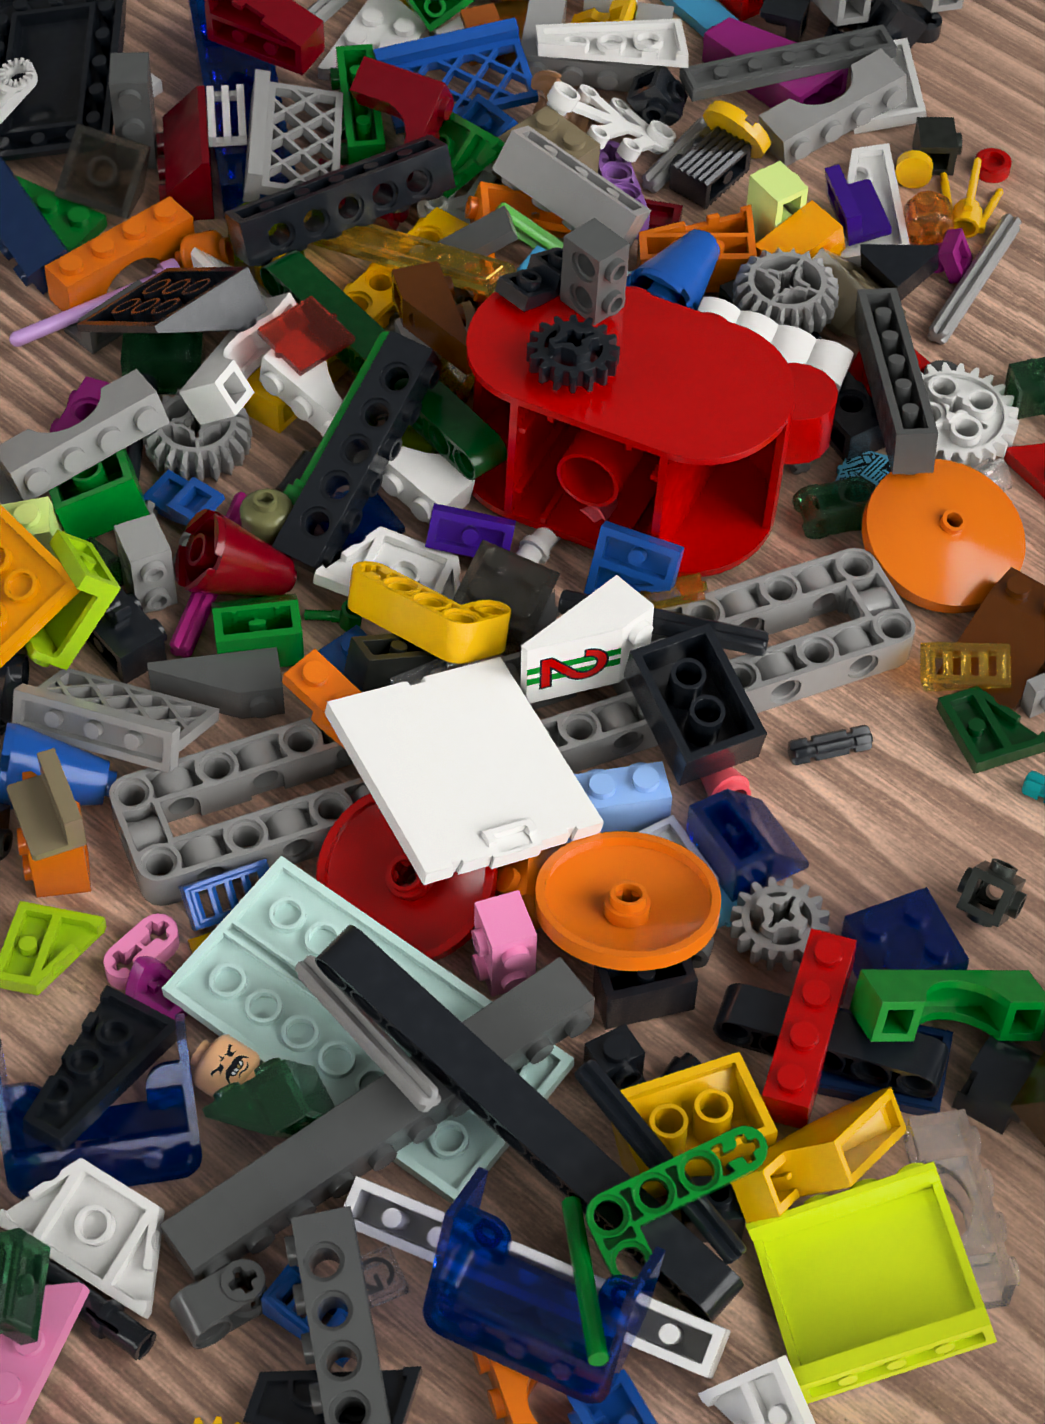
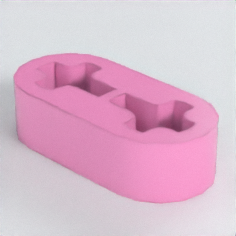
M157 913L149 915L109 948L104 956L103 963L107 981L111 986L126 990L131 970L123 967L118 971V963L121 962L124 965H128L132 961L134 963L137 957L151 956L164 964L176 953L179 948L180 939L177 923L173 918L166 914ZM154 933L157 936H161L166 933L167 939L162 941L156 938L151 942L150 935Z

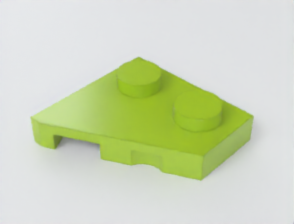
M20 901L0 952V988L38 996L105 932V917Z

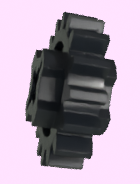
M571 315L569 321L563 322L560 317L556 316L552 326L541 322L539 324V332L531 331L530 342L527 343L526 361L529 362L530 373H539L538 382L541 384L549 380L553 381V390L556 391L562 385L568 386L570 393H575L577 386H583L588 392L593 391L594 382L605 386L608 376L616 375L617 365L619 364L620 346L616 345V334L607 335V325L605 324L598 327L592 326L593 318L590 317L584 322H578L576 315Z

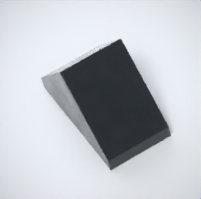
M860 244L861 268L882 288H897L901 301L938 269L939 245Z

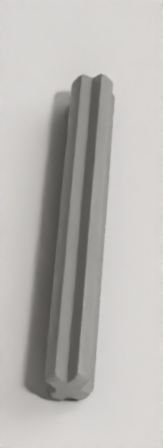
M1010 213L1002 216L930 325L928 333L930 341H936L939 345L945 344L1020 231L1021 220L1019 217H1013Z
M310 955L304 961L298 962L295 971L298 973L299 980L411 1103L421 1112H428L433 1106H437L441 1100L438 1088L372 1018L322 973L315 963L316 957Z

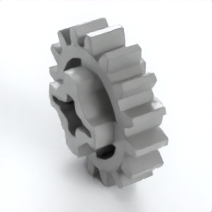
M769 877L768 885L765 888H762L757 882L751 883L750 895L740 892L738 894L737 906H732L730 936L731 938L738 939L737 951L741 953L750 950V963L753 965L759 962L760 959L766 960L768 971H772L776 963H782L786 972H791L793 961L797 960L801 964L811 928L829 933L828 921L830 913L828 910H821L823 898L821 896L809 898L810 886L807 884L800 887L799 890L793 888L792 878H787L784 886L777 885L774 877Z

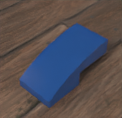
M169 469L143 495L145 502L150 500L155 503V509L159 515L187 526L196 513L203 509L215 511L225 500L221 492L193 477L188 481Z

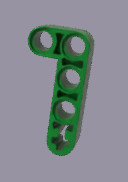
M750 1126L736 1127L598 1194L590 1201L585 1217L587 1228L614 1281L622 1286L632 1287L640 1285L649 1277L653 1270L654 1259L652 1251L640 1227L753 1173L763 1164L767 1157L768 1145L766 1138L759 1130ZM737 1138H741L744 1144L753 1142L756 1150L750 1155L752 1162L747 1164L743 1157L736 1158L727 1163L725 1167L731 1174L724 1176L721 1161L712 1149L718 1147L720 1157L734 1150L737 1146L735 1140ZM701 1159L710 1165L713 1174L712 1180L707 1185L695 1186L687 1180L685 1165L689 1161ZM658 1181L663 1184L667 1190L668 1197L667 1202L662 1207L649 1208L640 1200L639 1190L644 1183ZM613 1203L619 1207L623 1216L619 1227L610 1231L598 1227L593 1215L595 1209L600 1204ZM624 1249H635L643 1256L645 1261L644 1270L638 1276L626 1277L617 1269L616 1257Z

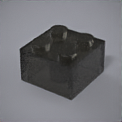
M482 540L453 601L462 605L478 600H495L505 603L511 608L506 648L500 654L507 656L520 652L521 645L534 636L551 600L560 573Z

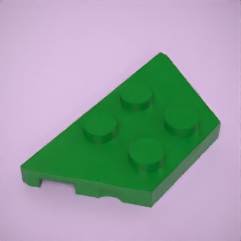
M452 112L448 120L443 121L438 132L439 140L448 145L456 184L455 188L443 192L442 196L448 199L496 160L505 144L498 137Z

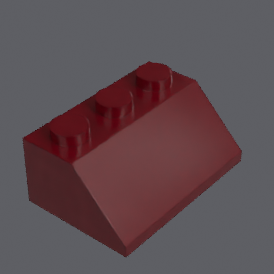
M205 85L196 86L162 117L163 132L156 133L158 155H164V158H157L159 181H166V184H159V199L161 201L169 196L172 197L193 216V221L215 219Z

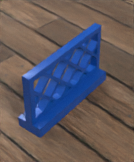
M515 17L373 49L375 60L425 76L429 71L440 69L447 73L442 79V82H445L447 86L454 76L469 83L463 94L449 89L456 102L452 112L457 115L472 100L469 97L476 87L491 93L492 95L488 100L501 110L538 102V92L531 87L533 77L519 38V27ZM514 52L516 60L511 67L495 61L499 55ZM473 61L482 64L475 76L459 69L462 64ZM489 68L505 75L498 86L482 79ZM513 79L524 84L527 92L512 94L504 89ZM390 115L396 135L405 133L404 122Z

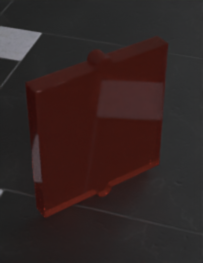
M313 296L308 297L257 329V334L275 351V357L282 358L299 376H302L355 342V337L337 320V314L329 313Z

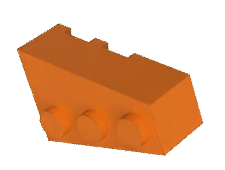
M752 204L740 207V213L720 217L718 213L707 215L706 221L686 226V223L681 221L640 231L638 233L636 268L689 231H706L716 239L720 248V256L705 292H719L720 285L736 279L741 264H746L750 256L757 257Z

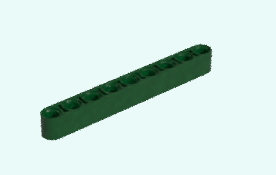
M293 250L263 266L260 269V276L268 293L274 297L290 292L310 324L307 330L357 376L379 334L386 330L298 250ZM403 378L398 380L392 390L403 389L409 379ZM439 380L433 389H428L421 402V413L417 421L410 426L465 478L473 481L507 460L508 451L499 434Z

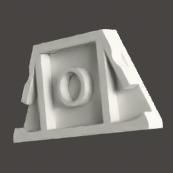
M367 0L318 66V79L330 80V68L337 67L336 46L372 44L373 49L428 37L429 31L417 15L400 0Z
M382 526L368 534L363 542L353 544L341 553V558L327 568L323 565L317 568L313 579V584L348 597L353 564L371 561L386 565L461 605L465 600L463 585L459 581L461 571L458 555L426 548V543Z
M80 1157L62 1169L55 1179L44 1181L28 1191L30 1196L7 1211L3 1208L0 1210V1226L16 1237L33 1244L35 1249L146 1319L150 1317L162 1237L160 1224L164 1221L165 1209Z

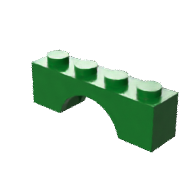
M861 969L849 1010L870 1042H914L918 1026L931 1020L962 1022L988 1033L997 1041H1040L1045 1027V991L1029 970Z

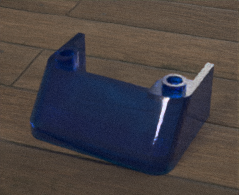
M184 1013L175 1014L180 1060L162 1062L150 1070L146 1078L147 1101L110 1106L63 1153L24 1133L23 1117L42 1087L32 1082L8 1084L2 1040L0 1039V1142L6 1181L13 1195L24 1200L30 1196L28 1191L44 1181L55 1179L62 1169L80 1157L128 1187L183 1179L197 1171L202 1161V1147Z
M479 1167L445 1212L423 1305L425 1322L436 1334L587 1404H597L604 1401L616 1383L650 1307L666 1250L656 1246L636 1279L626 1275H613L603 1283L599 1290L598 1300L609 1360L605 1365L592 1366L588 1362L575 1285L508 1255L512 1242L508 1227L497 1216L479 1209L488 1175V1170Z

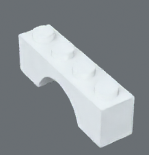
M290 292L264 299L268 311L256 318L257 324L239 333L231 330L179 391L200 425L236 416L255 393L247 379L261 365L262 357L295 330L302 335L310 324Z

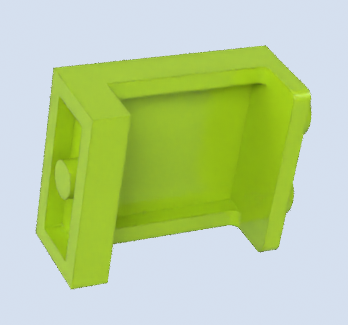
M57 529L49 545L75 587L81 591L24 646L27 649V656L36 664L43 667L53 665L67 670L121 588L91 542Z

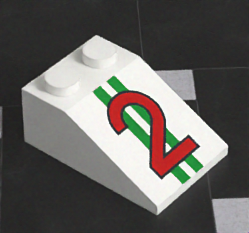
M616 575L521 645L520 689L528 702L531 704L622 681L625 678L624 672L630 651L651 644L654 604Z

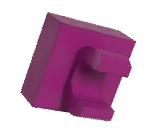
M962 228L947 230L943 243L933 244L939 245L938 269L934 273L945 271L950 284L959 283L973 260Z

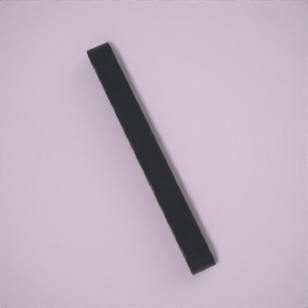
M349 924L315 958L318 968L333 984L565 1197H578L581 1200L582 1210L585 1215L587 1206L595 1196L632 1178L360 929ZM642 1186L640 1187L639 1196L644 1205L649 1208L662 1207ZM613 1203L600 1204L595 1209L593 1215L598 1227L608 1231L619 1227L623 1219L621 1210ZM671 1213L640 1227L654 1259L653 1270L650 1275L692 1314L713 1323L743 1288L744 1284L739 1276ZM624 1249L644 1269L645 1261L641 1253L635 1249Z

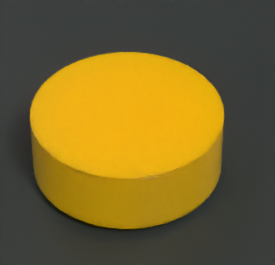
M911 150L904 152L898 157L895 174L897 181L902 186L918 189L930 182L933 162L926 153Z

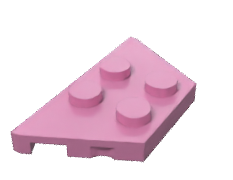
M73 1282L0 1290V1424L26 1423L90 1292L85 1284Z

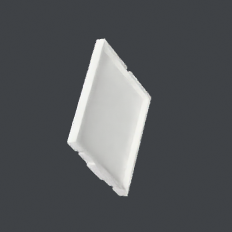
M501 657L424 676L419 684L410 686L408 681L327 701L324 712L423 885L450 878L456 871L460 875L487 866L494 869L535 857L540 854L541 850L567 843L568 838L575 841L599 834L604 821Z

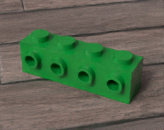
M372 44L336 46L337 67L330 68L331 90L343 92L341 140H345V142L341 143L340 165H350L386 151L381 112L359 105L349 90L363 57L366 56L374 59Z

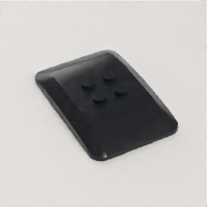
M0 0V68H3L2 65L4 63L8 64V60L13 62L14 58L20 60L22 57L25 60L28 59L30 63L32 62L38 75L36 86L0 124V157L4 161L93 151L107 144L111 138L114 126L109 89L110 53H123L126 0ZM25 73L17 74L13 76L11 79L13 80V82L14 79L20 81L19 78H21L23 80L22 76L25 75Z

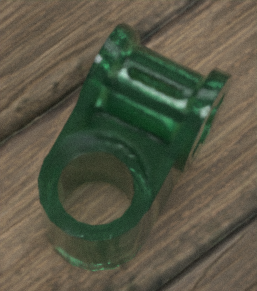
M854 476L819 485H808L798 490L793 495L792 503L794 509L802 515L804 535L810 539H822L829 535L862 530L863 512L867 501L874 491V486L869 480Z

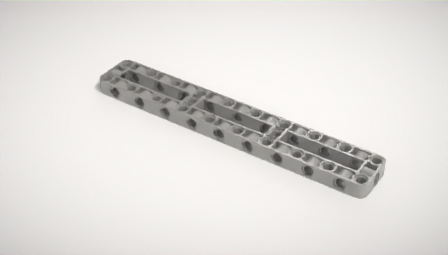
M860 548L845 549L657 608L766 631L769 635L808 623L809 618L834 610L849 614L852 619L851 621L767 647L764 656L745 654L729 659L756 713L904 665L910 658L916 627L914 619L876 558L870 552ZM652 634L651 643L668 637ZM521 651L501 657L519 687L521 680ZM625 678L619 683L611 684L617 696L540 720L573 773L658 746ZM577 693L531 703L530 705L535 710L576 697ZM309 717L178 758V767L170 773L146 768L124 775L111 785L109 797L114 825L141 894L151 904L164 906L183 901L179 889L181 885L264 858L267 859L270 868L280 856H283L293 864L318 857L323 842L335 821L350 805L369 794L370 791L363 779L358 778L173 837L169 822L197 813H201V816L219 811L250 801L254 795L282 786L288 789L335 774V769L353 764L346 750L321 730ZM257 872L248 874L249 879L258 876ZM166 873L165 875L156 876L157 874ZM240 878L232 880L233 884L241 882ZM223 884L215 886L216 889L224 887ZM205 889V890L200 891V892H198V893H199V895H201V894L207 893V891H206V889Z

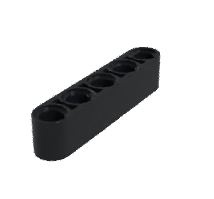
M731 984L725 991L713 1031L718 1038L726 1043L773 1056L791 997L748 984ZM839 1010L822 1071L881 1088L892 1087V1090L917 1098H932L939 1091L949 1056V1048L941 1040L916 1032L914 1042H870L853 1014Z

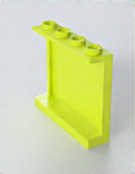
M934 1161L927 1164H908L900 1168L897 1174L879 1180L873 1178L863 1179L856 1182L849 1190L831 1196L828 1194L812 1196L803 1205L786 1210L780 1217L745 1224L754 1243L791 1368L807 1404L997 1342Z

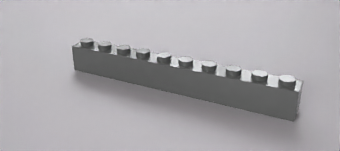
M559 957L462 1023L513 1070L517 1071L529 1062L536 1064L544 1060L553 1051L554 1045L567 1036L574 1038L587 1030L592 1023V1019H594L595 998L564 960ZM411 1056L409 1058L438 1088L441 1100L437 1106H433L428 1112L419 1111L391 1079L384 1074L161 1223L160 1227L165 1242L192 1281H201L226 1267L231 1262L242 1258L249 1252L257 1254L263 1251L274 1241L277 1233L292 1225L291 1218L315 1213L316 1207L330 1197L336 1199L344 1196L351 1190L356 1176L361 1177L371 1169L379 1171L385 1168L396 1158L399 1150L411 1142L418 1144L425 1141L435 1132L439 1123L451 1115L453 1117L461 1116L469 1108Z

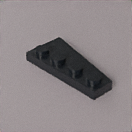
M106 985L100 995L98 1007L94 1012H89L82 1023V1032L74 1045L69 1044L62 1055V1064L55 1075L49 1076L23 1117L24 1133L63 1153L182 1036L181 1023Z

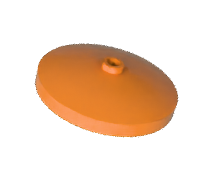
M935 459L934 473L906 475L892 474L891 471L876 486L863 512L862 539L865 550L876 558L898 595L928 610L956 614L976 611L991 589L1010 567L1020 571L1023 565L1026 550L1025 533L1020 516L1012 501L990 478L961 463Z
M613 831L602 832L571 841L555 851L545 861L538 873L534 905L537 920L543 931L558 947L571 956L607 969L647 971L669 967L685 961L707 945L718 927L721 892L717 879L710 868L697 855L685 847L651 834Z

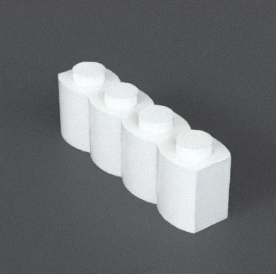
M703 297L697 311L716 313L729 322L758 333L776 347L787 363L811 365L824 371L835 382L839 394L854 355L850 349L834 341L816 339L800 328L778 325L774 320L761 313L741 311L738 307L724 299Z

